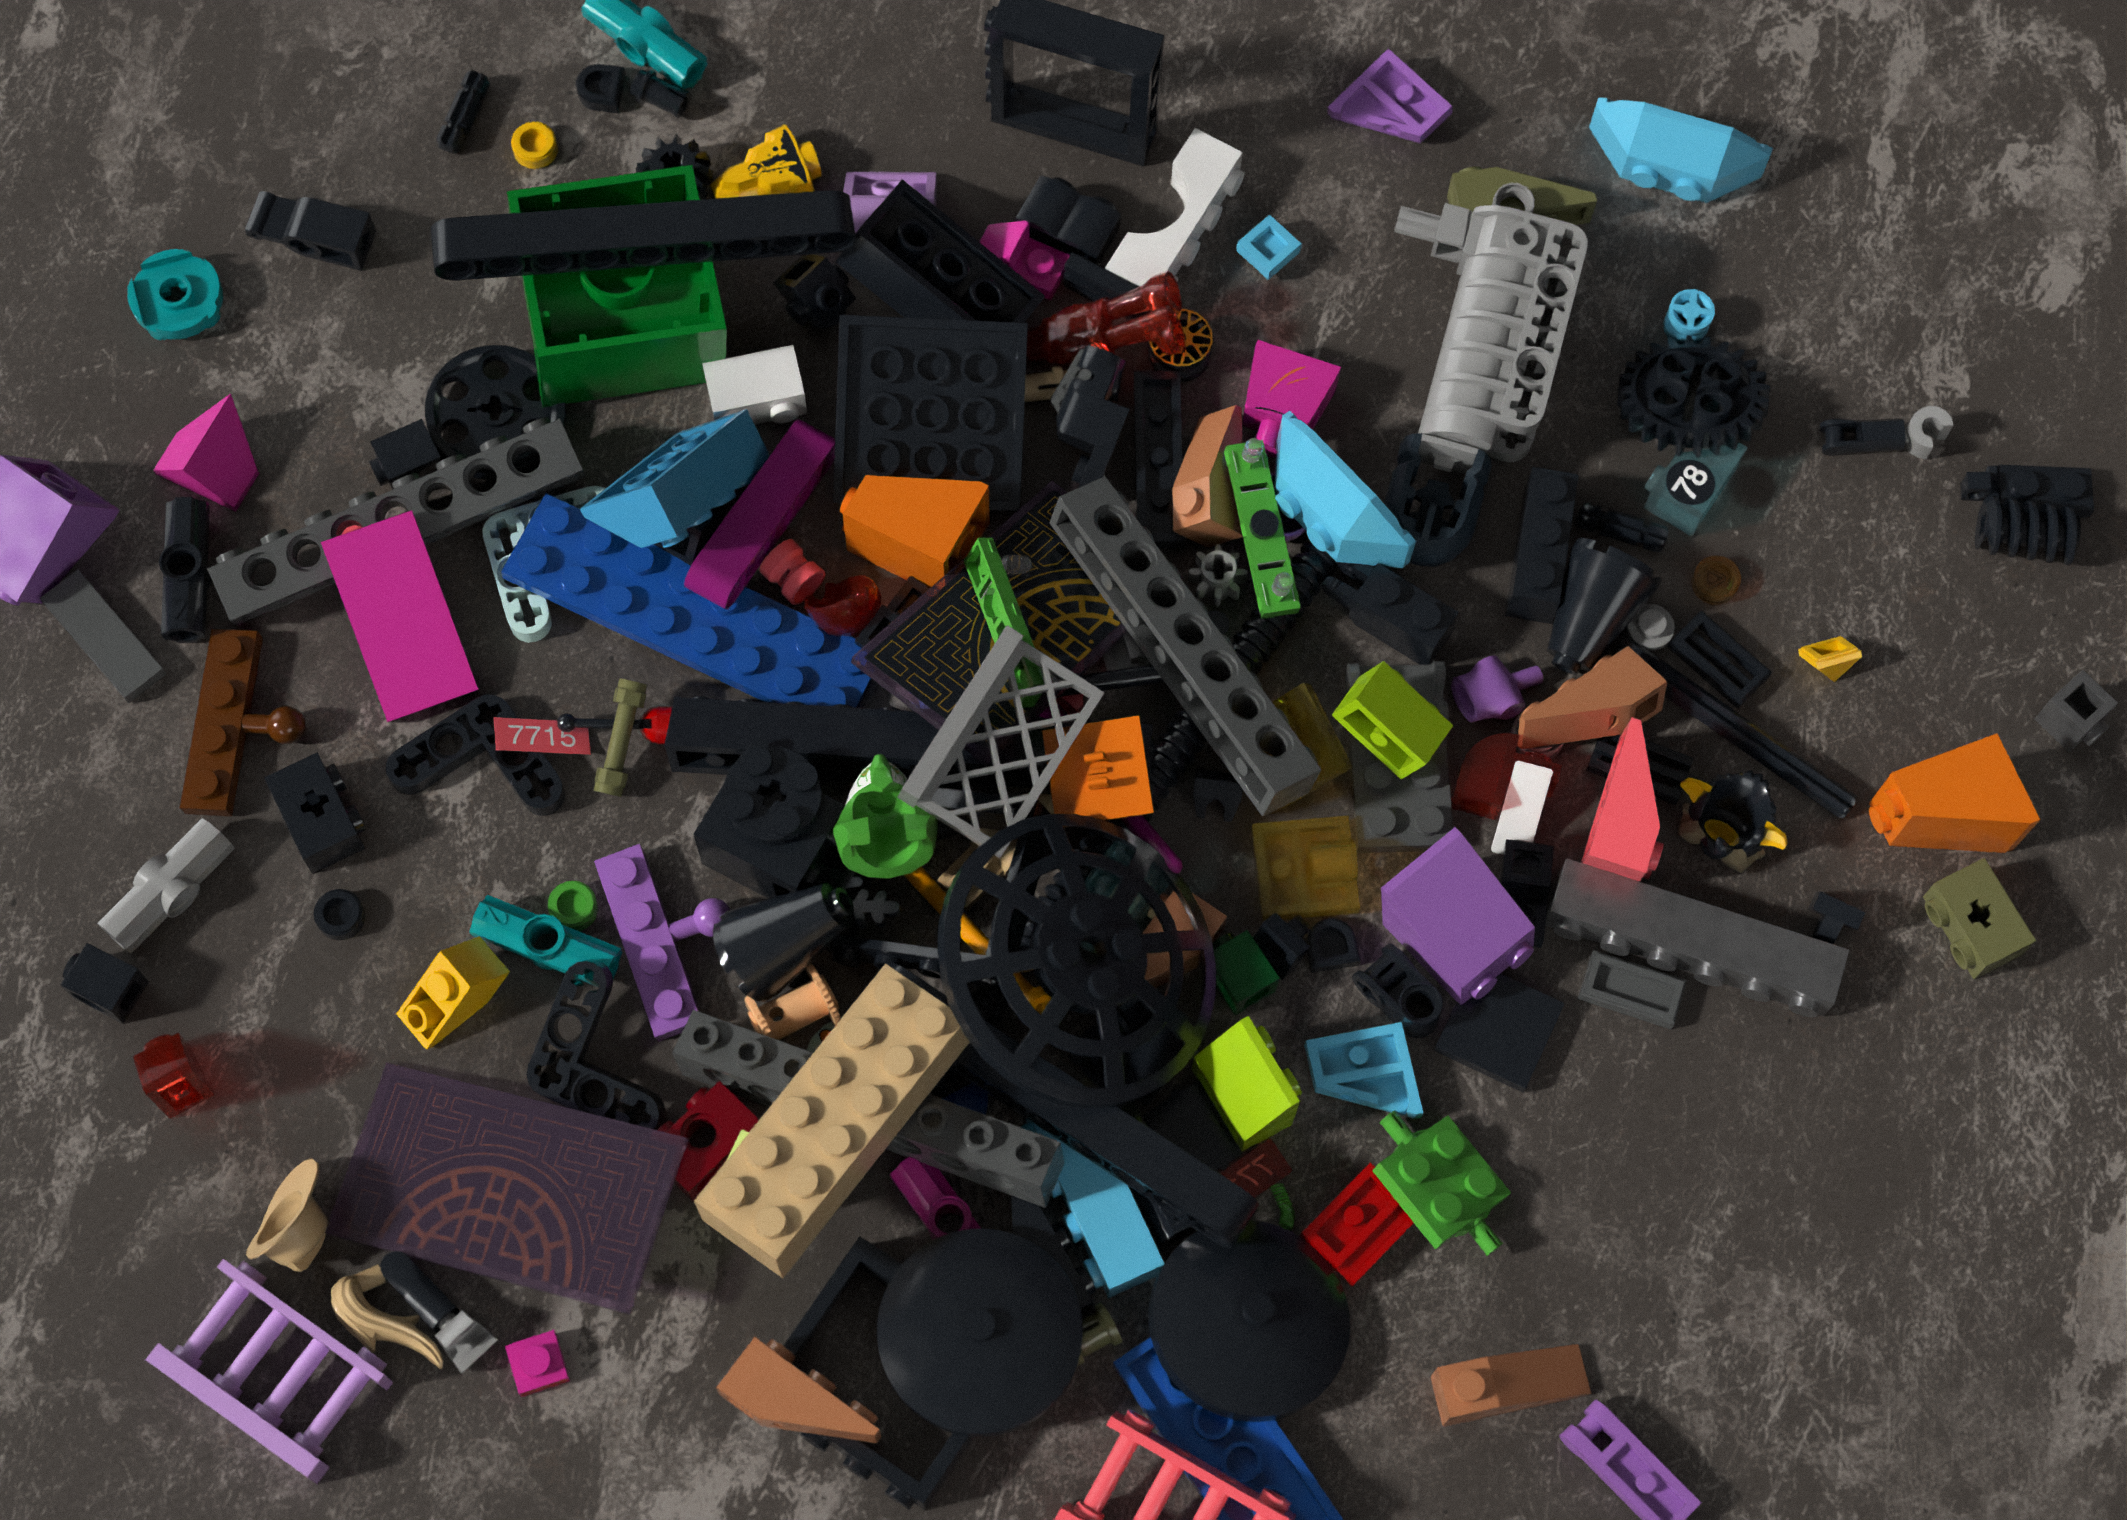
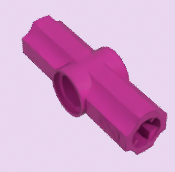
M908 1157L890 1173V1178L927 1228L932 1240L948 1234L937 1228L938 1221L947 1214L958 1215L964 1220L963 1226L958 1231L981 1229L973 1218L968 1204L958 1197L938 1168Z

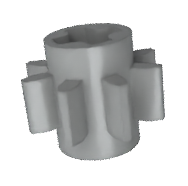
M1216 544L1215 550L1207 555L1200 551L1196 553L1195 562L1199 568L1189 569L1188 574L1189 582L1199 583L1195 598L1202 599L1205 596L1207 599L1214 601L1215 607H1219L1221 600L1229 596L1234 600L1239 599L1240 588L1237 584L1245 583L1248 570L1237 569L1240 557L1239 552L1230 555L1222 551L1219 544ZM1213 572H1220L1222 580L1214 579Z

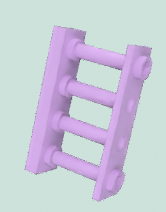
M223 1259L217 1268L232 1279L233 1282L183 1347L178 1344L173 1352H170L158 1343L145 1360L300 1473L318 1484L330 1468L318 1459V1456L324 1450L320 1445L370 1379L386 1391L389 1389L393 1382L382 1373L387 1364L364 1347L355 1354L262 1287L267 1278L246 1262L242 1261L235 1268ZM249 1293H251L273 1310L222 1376L218 1373L213 1381H210L197 1371L203 1363L200 1357ZM292 1322L313 1339L265 1403L262 1405L258 1402L254 1409L250 1410L237 1400L243 1392L239 1387L287 1324ZM331 1350L353 1366V1368L304 1434L298 1432L292 1440L277 1429L283 1421L280 1415Z

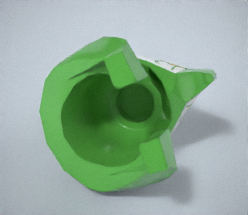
M883 754L875 755L872 763L862 770L853 783L843 811L833 828V833L840 858L848 869L866 877L890 879L910 874L929 862L935 849L938 819L918 806L913 808L897 798L908 778L898 767L888 762Z

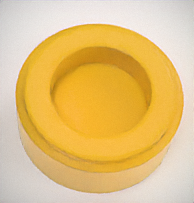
M528 122L518 127L513 133L511 139L512 150L515 159L522 166L529 169H540L551 164L556 158L558 143L554 131L548 125L541 122Z

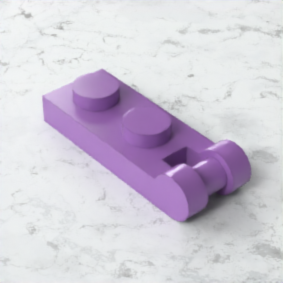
M1594 1400L1584 1410L1586 1417L1576 1427L1569 1425L1560 1434V1439L1566 1447L1576 1456L1580 1457L1641 1520H1685L1701 1504L1689 1489L1598 1400ZM1600 1431L1604 1432L1612 1440L1603 1452L1591 1442Z

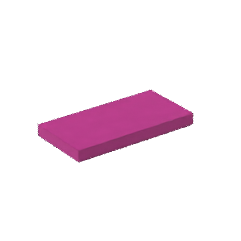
M412 510L321 542L388 723L479 690Z

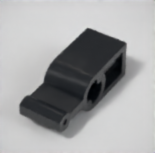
M260 191L246 225L245 233L247 236L257 240L264 239L284 244L291 251L305 257L362 271L376 235V229L370 213L309 197H302L295 201L276 196L267 191Z

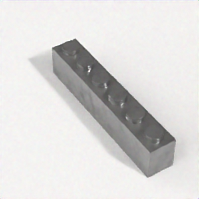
M1566 858L1559 872L1546 914L1545 926L1554 928V933L1565 939L1577 941L1585 938L1600 943V947L1611 954L1626 956L1631 953L1646 958L1647 963L1657 969L1674 971L1677 968L1695 974L1694 978L1706 985L1722 986L1726 984L1741 989V993L1745 997L1755 1001L1768 1002L1772 999L1787 1004L1790 1011L1805 1017L1825 1016L1835 1004L1849 954V949Z

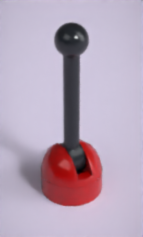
M672 706L649 708L643 713L640 720H634L632 729H639L643 738L650 743L665 744ZM564 713L559 716L557 725L563 732H571L574 728L613 729L615 719L575 718L572 714Z

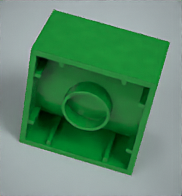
M692 165L507 191L509 214L699 200ZM713 262L521 276L543 407L559 403L570 404L706 383L702 363L726 359L727 328Z

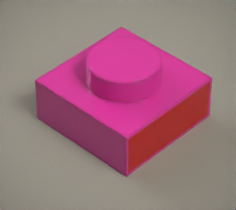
M554 1330L505 1346L516 1387L521 1397L570 1381L559 1340Z

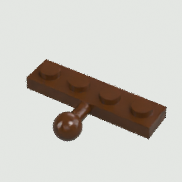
M211 629L180 802V809L185 814L232 817L247 733L269 734L278 743L292 744L297 742L305 732V718L294 707L282 706L275 709L270 715L250 714L263 637L258 631Z

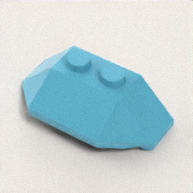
M1598 97L1589 126L1620 178L1630 180L1639 187H1654L1675 193L1679 198L1688 201L1699 200L1708 203L1760 179L1773 149L1766 144L1758 143L1754 138L1735 128L1639 101H1612L1608 98Z
M1291 411L1285 413L1282 416L1277 437L1274 478L1275 500L1280 511L1286 517L1294 518L1307 531V536L1311 543L1318 550L1326 551L1336 562L1373 566L1379 563L1384 567L1404 568L1408 565L1416 544V540L1412 535L1400 526L1397 518L1379 497L1313 429L1302 420H1299Z

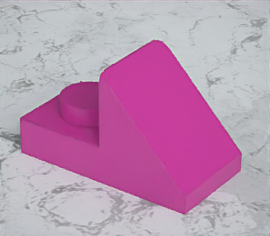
M1028 221L988 225L980 243L1045 295L1044 298L1052 300L1066 271L1064 270V264L1070 255L1031 239L1030 222Z

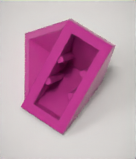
M230 393L176 433L153 471L162 478L236 512L258 477L259 472Z

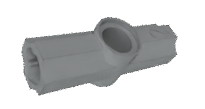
M201 818L166 855L162 853L155 855L139 869L133 880L134 887L97 924L117 944L131 954L167 917H176L189 908L199 894V884L235 849L234 846L210 822Z

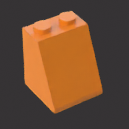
M865 475L858 489L854 487L849 489L840 507V513L843 514L844 524L842 531L845 532L847 551L905 580L913 576L929 588L939 592L964 569L965 558L977 538H982L990 524L989 485L980 481Z
M1997 733L1891 772L1869 803L1871 822L1879 834H1884L1889 846L2007 853L2014 850L2040 821Z

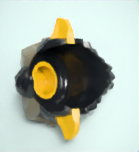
M1750 770L1744 774L1742 772L1736 774L1727 773L1726 775L1718 774L1716 778L1713 777L1708 783L1690 777L1680 783V787L1689 795L1691 803L1683 804V816L1677 833L1688 843L1699 844L1706 856L1722 860L1727 867L1742 873L1757 859L1765 856L1764 846H1773L1783 850L1786 849L1788 843L1786 834L1774 825L1777 807L1774 805V800L1770 797V789L1768 788L1770 783L1768 779L1763 780V774H1754L1753 770Z

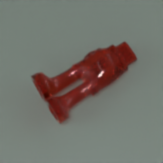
M1170 271L1161 272L1151 277L1142 286L1113 299L1104 297L1091 303L1074 304L1052 315L1051 319L1050 317L1042 319L1041 326L1028 329V361L1031 364L1047 360L1052 365L1058 363L1067 364L1072 363L1079 351L1087 345L1099 347L1115 354V349L1146 341L1154 342L1166 355L1173 356L1185 353V335L1181 322L1176 315L1182 309V300L1175 277ZM1152 311L1144 316L1113 326L1116 319L1135 313Z

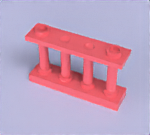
M1127 1410L1125 1416L1116 1411L1106 1424L1108 1427L1119 1432L1120 1436L1084 1502L1078 1500L1075 1506L1067 1501L1061 1507L1054 1520H1103L1105 1515L1102 1513V1510L1138 1444L1164 1458L1165 1462L1133 1520H1157L1183 1471L1190 1473L1211 1486L1193 1520H1217L1229 1497L1254 1510L1256 1514L1253 1520H1295L1297 1515L1288 1510L1291 1503L1281 1495L1267 1488H1263L1261 1494L1152 1432L1155 1426L1152 1421L1137 1412Z

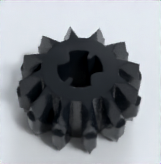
M676 133L672 143L666 144L658 137L655 142L657 150L643 148L641 154L643 162L637 163L636 173L692 165L699 200L706 199L708 196L707 187L711 186L714 181L713 171L710 170L711 161L706 151L700 152L699 145L695 139L682 145V140Z

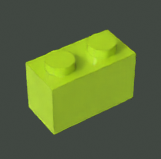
M1385 661L1359 676L1332 714L1343 727L1400 779L1427 765L1453 727L1435 705L1425 700L1405 681L1398 671L1392 669Z

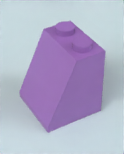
M0 454V598L17 606L21 602L42 603L40 597L59 584L116 518L120 510L48 460Z
M1456 827L1381 887L1383 926L1460 1005L1464 1004L1472 996L1476 1000L1485 996L1495 986L1497 982L1496 976L1509 966L1512 969L1518 968L1534 951V925Z

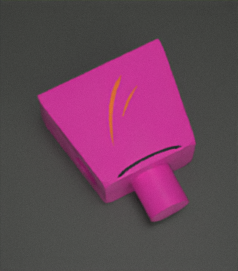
M1257 340L1242 424L1246 428L1257 431L1254 441L1263 440L1267 457H1276L1277 437L1282 416L1291 411L1299 420H1302L1311 429H1314L1336 391L1341 367Z

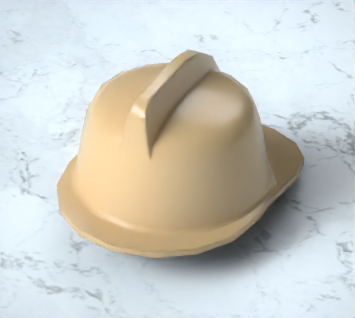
M314 1159L305 1160L296 1166L275 1192L260 1229L247 1248L246 1256L249 1259L257 1258L263 1254L280 1265L301 1272L308 1268L321 1249L325 1240L328 1220L312 1197L319 1174V1163Z

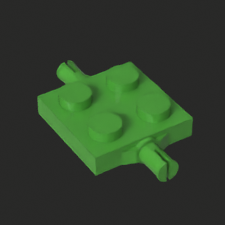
M1396 1110L1384 1117L1379 1124L1384 1127L1398 1146L1390 1156L1382 1160L1372 1171L1435 1250L1451 1238L1463 1236L1467 1233L1477 1242L1486 1256H1489L1503 1245V1242L1499 1240L1484 1220L1488 1217L1490 1211L1503 1202L1511 1192L1452 1119L1447 1115L1429 1129L1413 1133L1397 1114Z

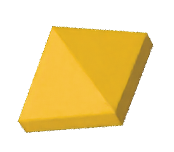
M1841 636L1806 645L1798 649L1800 657L1833 682L1862 658L1861 650Z

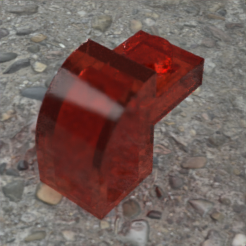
M1501 733L1486 737L1475 744L1467 753L1455 783L1451 807L1455 810L1496 820L1516 761L1552 769L1553 774L1546 795L1551 798L1558 783L1562 765L1553 763L1548 756L1541 753H1516L1520 735Z

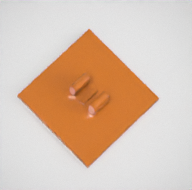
M1139 715L1088 723L1083 726L1049 780L1054 814H1078L1107 821L1154 813ZM1071 726L1063 727L1065 736L1071 728ZM1055 729L1042 731L1045 754L1055 753L1059 747Z

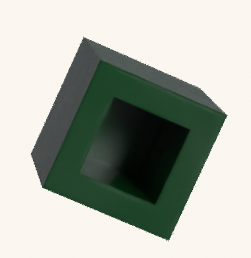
M1248 930L1236 937L1232 932L1227 933L1212 943L1216 963V988L1235 1016L1276 992L1279 977Z

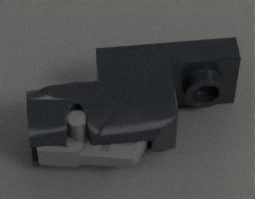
M1087 345L1079 351L1050 399L1051 405L1058 413L1056 416L1057 439L1091 453L1090 458L1081 454L1071 481L1079 483V487L1103 477L1129 412V409L1112 403V401L1118 402L1121 378L1126 361L1109 351Z

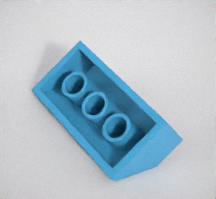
M745 409L676 433L581 507L580 511L584 518L640 548L659 542L663 548H667L689 536L687 528L697 526L711 518L713 514L710 509L719 507L736 497L734 490L750 484L758 473L757 470L763 466L770 454L748 410Z

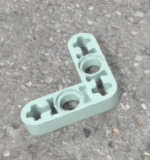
M589 486L554 497L580 509L606 488ZM541 500L498 512L486 520L482 529L483 539L509 627L516 638L528 643L537 642L549 633L552 626L551 614L545 598L537 594L534 595V593L522 587H511L504 582L501 571L511 554L506 555L502 541L498 537H500L499 530L508 527L509 532L512 533L510 538L513 548H515ZM528 598L532 612L537 616L535 617L536 625L526 627V624L522 621L524 615L519 600Z

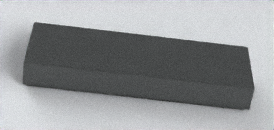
M78 569L40 597L46 608L128 704L167 675L161 665Z

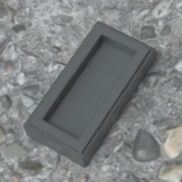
M1593 950L1589 958L1578 1000L1672 1029L1677 1018L1687 980Z

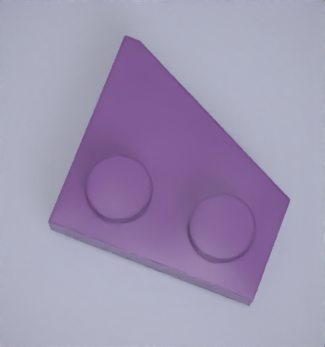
M1389 49L1327 107L1328 115L1333 119L1417 143H1422L1452 114V105Z

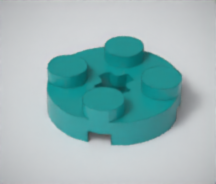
M169 249L153 254L140 265L142 270L136 275L134 281L131 277L127 289L130 309L138 323L154 339L177 340L189 338L207 328L215 326L219 322L221 317L220 308L223 303L221 281L211 263L205 259L203 261L201 258L193 256L190 251ZM179 286L182 292H187L180 301L164 300L165 297L171 295L170 288Z

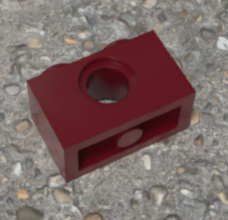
M720 1081L711 1089L704 1086L698 1090L686 1104L688 1111L675 1124L672 1121L663 1124L650 1139L651 1141L677 1147L668 1178L692 1202H694L727 1161L741 1129L750 1132L759 1121ZM701 1128H709L716 1133L715 1140L706 1148H695L690 1145L692 1134Z

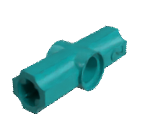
M586 0L581 7L583 17L612 37L620 51L634 64L642 67L647 63L682 90L694 87L702 78V74L708 65L707 57L676 35L666 18L654 8L646 6L641 9L630 0Z
M488 894L479 903L469 930L471 936H480L485 942L530 959L534 965L541 969H555L564 974L575 963L594 959L607 965L614 978L622 956L621 948L564 926L560 920L552 915H537ZM544 934H555L558 936L556 944L549 950L542 951L534 948L535 942L540 936ZM592 970L587 974L578 975L579 980L599 987V984L593 981L595 972Z

